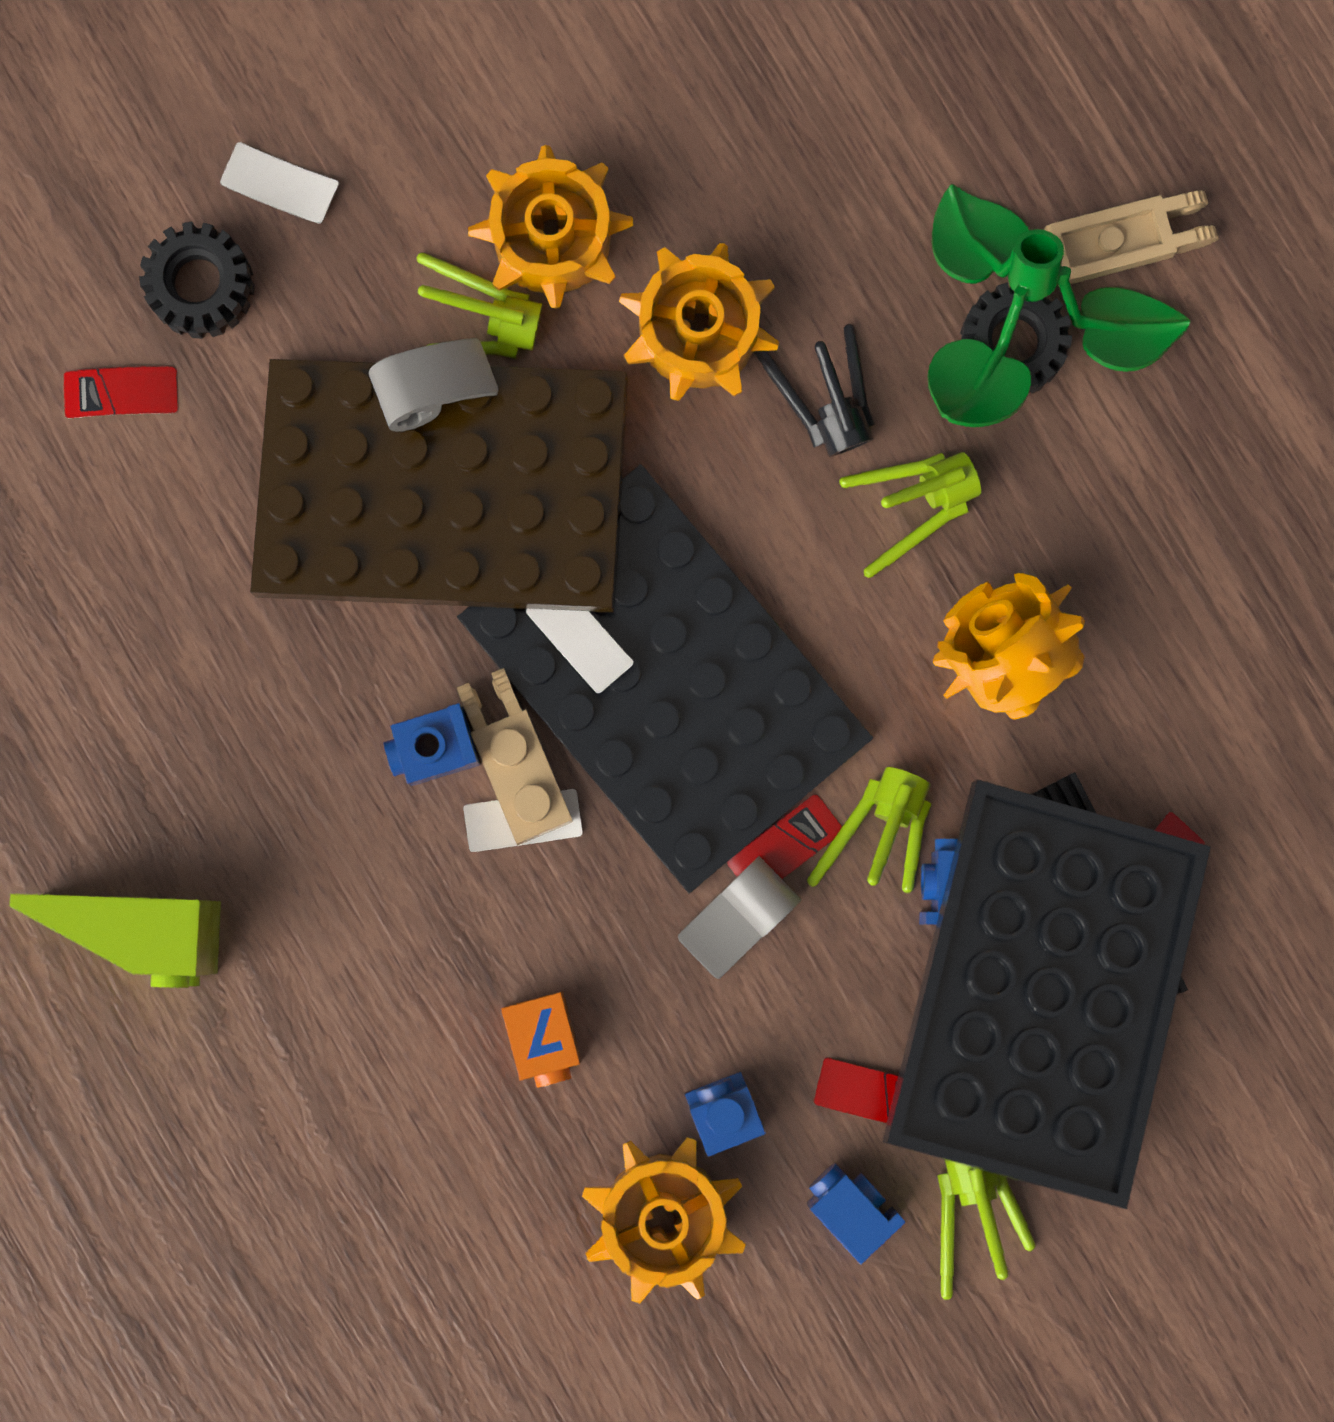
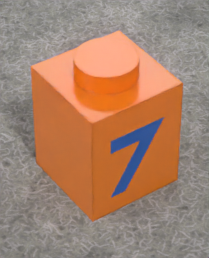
M563 991L501 1008L520 1081L534 1077L536 1087L539 1088L571 1079L569 1067L580 1065L581 1057Z

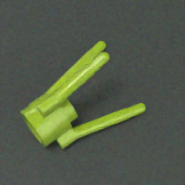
M421 252L417 255V261L420 264L495 298L493 303L427 285H421L418 288V293L422 297L490 316L487 334L497 336L498 340L480 341L485 355L496 354L516 359L518 348L533 350L542 303L529 301L530 295L511 291L506 288L499 291L492 285L493 282L429 254Z
M959 452L945 458L943 453H939L922 461L865 471L859 474L844 476L840 479V486L849 488L920 475V483L883 497L881 505L884 508H890L925 496L933 509L939 506L943 507L941 511L869 564L863 572L865 577L871 578L948 521L968 513L966 502L981 495V485L974 465L965 452Z
M885 767L880 782L869 779L862 799L807 879L808 885L811 887L818 885L871 808L876 804L877 807L874 815L886 821V825L867 881L872 886L879 883L899 827L908 828L911 821L902 882L903 892L911 893L914 889L916 870L918 868L924 823L932 805L925 800L931 784L917 775L894 767Z
M945 1160L948 1173L939 1174L937 1178L941 1191V1297L949 1300L953 1296L955 1195L959 1194L961 1206L977 1204L996 1276L1000 1280L1007 1279L1009 1272L991 1200L997 1199L996 1190L1025 1250H1034L1035 1242L1008 1184L1007 1177Z

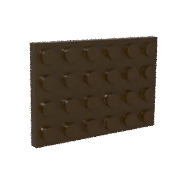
M270 359L250 593L254 597L614 612L628 390L626 371L490 366L498 385L497 395L443 404L439 415L432 421L414 429L395 432L391 431L387 424L368 374L370 368L376 363Z

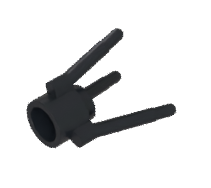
M846 324L843 332L854 403L851 397H844L825 342L818 341L814 346L832 403L818 409L821 418L819 422L767 351H753L763 365L764 370L807 429L813 447L816 448L824 444L829 457L853 450L874 440L869 427L875 425V422L868 407L859 346L857 345L855 328L852 324Z

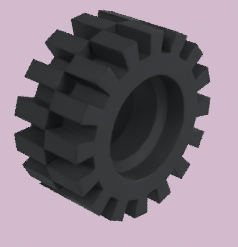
M193 222L182 223L183 231L175 232L171 226L163 231L167 237L163 242L159 243L154 238L148 245L152 251L150 258L142 257L140 267L144 270L145 274L144 276H139L140 287L146 294L143 297L164 324H167L172 331L180 335L183 332H187L192 338L202 339V333L209 332L212 337L222 335L220 328L229 324L231 329H233L240 323L236 318L239 312L242 311L247 314L251 306L247 300L249 294L254 295L255 288L251 280V275H253L251 265L239 245L224 230L219 233L213 225L204 222L202 228H196ZM193 260H206L213 263L218 268L220 275L219 285L215 293L208 299L200 302H191L183 299L178 295L175 286L178 271L183 265Z
M1008 282L997 285L995 291L991 293L987 290L979 297L977 303L973 304L960 331L962 335L961 340H977L986 344L994 351L995 348L992 341L993 330L1000 322L1006 320L1014 297V291L1012 288H1009ZM1046 297L1036 302L1025 301L1018 318L1027 322L1034 329L1037 336V349L1030 358L1020 361L1030 370L1031 386L1029 391L1032 394L1041 390L1044 384L1050 382L1067 359L1068 355L1066 354L1071 347L1072 335H1068L1071 322L1068 315L1062 317L1060 310L1063 305L1057 297L1052 302Z

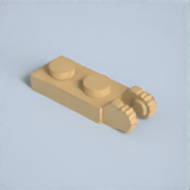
M1205 190L1191 191L1162 199V196L1159 195L1052 223L1044 228V230L1055 234L1063 243L1064 256L1061 266H1067L1071 269L1070 284L1173 258L1176 253H1184L1205 247L1218 240L1217 231L1213 225L1199 226L1188 231L1172 234L1168 218L1190 215L1206 207L1208 200Z
M503 668L491 673L493 676L492 684L498 698L503 701L509 717L487 725L481 710L482 704L479 696L470 683L457 687V691L474 729L471 732L473 741L517 845H520L570 824L573 820L526 709L522 711L510 680Z

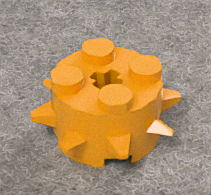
M544 145L541 146L537 160L521 164L516 168V173L513 175L494 169L489 171L486 178L495 192L491 199L489 219L468 227V236L494 243L500 263L492 283L496 289L500 291L516 283L520 287L528 288L533 292L545 293L551 308H559L565 292L591 283L593 279L610 284L616 278L606 259L609 253L611 235L632 227L633 217L609 210L605 193L602 189L609 168L601 162L584 171H580L577 169V165L571 161L556 159L551 146ZM550 219L557 220L558 233L545 235L543 222Z
M719 243L711 255L692 254L686 256V260L682 261L666 247L658 250L659 271L652 276L645 291L641 293H622L619 302L639 316L640 337L624 354L627 363L649 362L661 376L670 380V398L676 401H680L689 387L705 389L712 386H722L732 396L742 393L740 371L745 368L753 351L777 350L780 343L759 327L760 305L775 289L771 279L747 281L740 268L729 263L728 245L724 243ZM695 313L708 315V326L711 328H704L702 332L691 330L690 322L685 319L694 321Z
M1023 573L1014 574L1016 583L1006 584L996 589H993L989 581L980 584L963 596L946 614L943 622L949 630L944 641H938L937 647L940 651L933 658L935 666L953 669L957 674V677L943 694L946 699L967 688L981 708L995 713L1006 712L1009 718L1015 720L1031 715L1038 708L1042 698L1057 689L1065 679L1076 675L1083 668L1085 656L1079 648V638L1076 633L1084 627L1085 620L1082 616L1062 613L1059 609L1060 604L1072 587L1068 584L1049 594L1037 577Z
M687 1137L672 1156L658 1154L647 1157L632 1141L623 1144L625 1170L618 1174L612 1186L584 1188L582 1197L603 1214L601 1225L603 1235L585 1255L589 1262L613 1259L623 1273L628 1276L631 1275V1301L641 1303L655 1285L669 1288L680 1284L698 1300L705 1296L703 1272L711 1267L717 1254L743 1253L746 1246L745 1242L726 1227L727 1220L723 1207L742 1188L740 1180L736 1178L713 1181L703 1168L696 1165L695 1139ZM663 1205L667 1211L676 1209L681 1217L674 1219L676 1229L673 1232L666 1234L661 1226L649 1227L647 1220L653 1219V1208Z

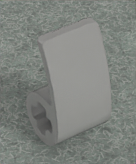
M477 338L442 342L401 352L377 362L368 372L390 430L395 432L414 429L432 421L439 415L443 404L498 394V385L481 342Z
M758 856L678 934V940L713 977L720 979L762 937L767 935L802 899Z

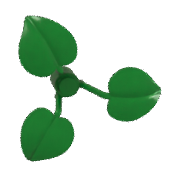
M951 184L944 193L938 205L932 227V250L940 268L952 278L969 284L980 283L990 277L993 272L1002 278L1008 276L1009 285L1014 291V297L994 351L980 341L962 339L944 345L931 360L927 375L928 388L941 417L946 418L950 423L966 427L990 426L1008 419L1023 406L1031 386L1030 370L1024 363L1013 358L1004 357L1009 347L1024 302H1036L1044 299L1055 290L1056 285H1059L1073 326L1078 329H1086L1082 340L1083 349L1090 358L1104 367L1124 372L1144 369L1160 359L1188 330L1190 319L1176 309L1144 294L1123 288L1106 287L1093 290L1083 297L1081 309L1079 310L1069 281L1071 269L1067 266H1061L1064 246L1055 234L1042 229L1029 230L1024 221L1009 209L972 196L954 184Z

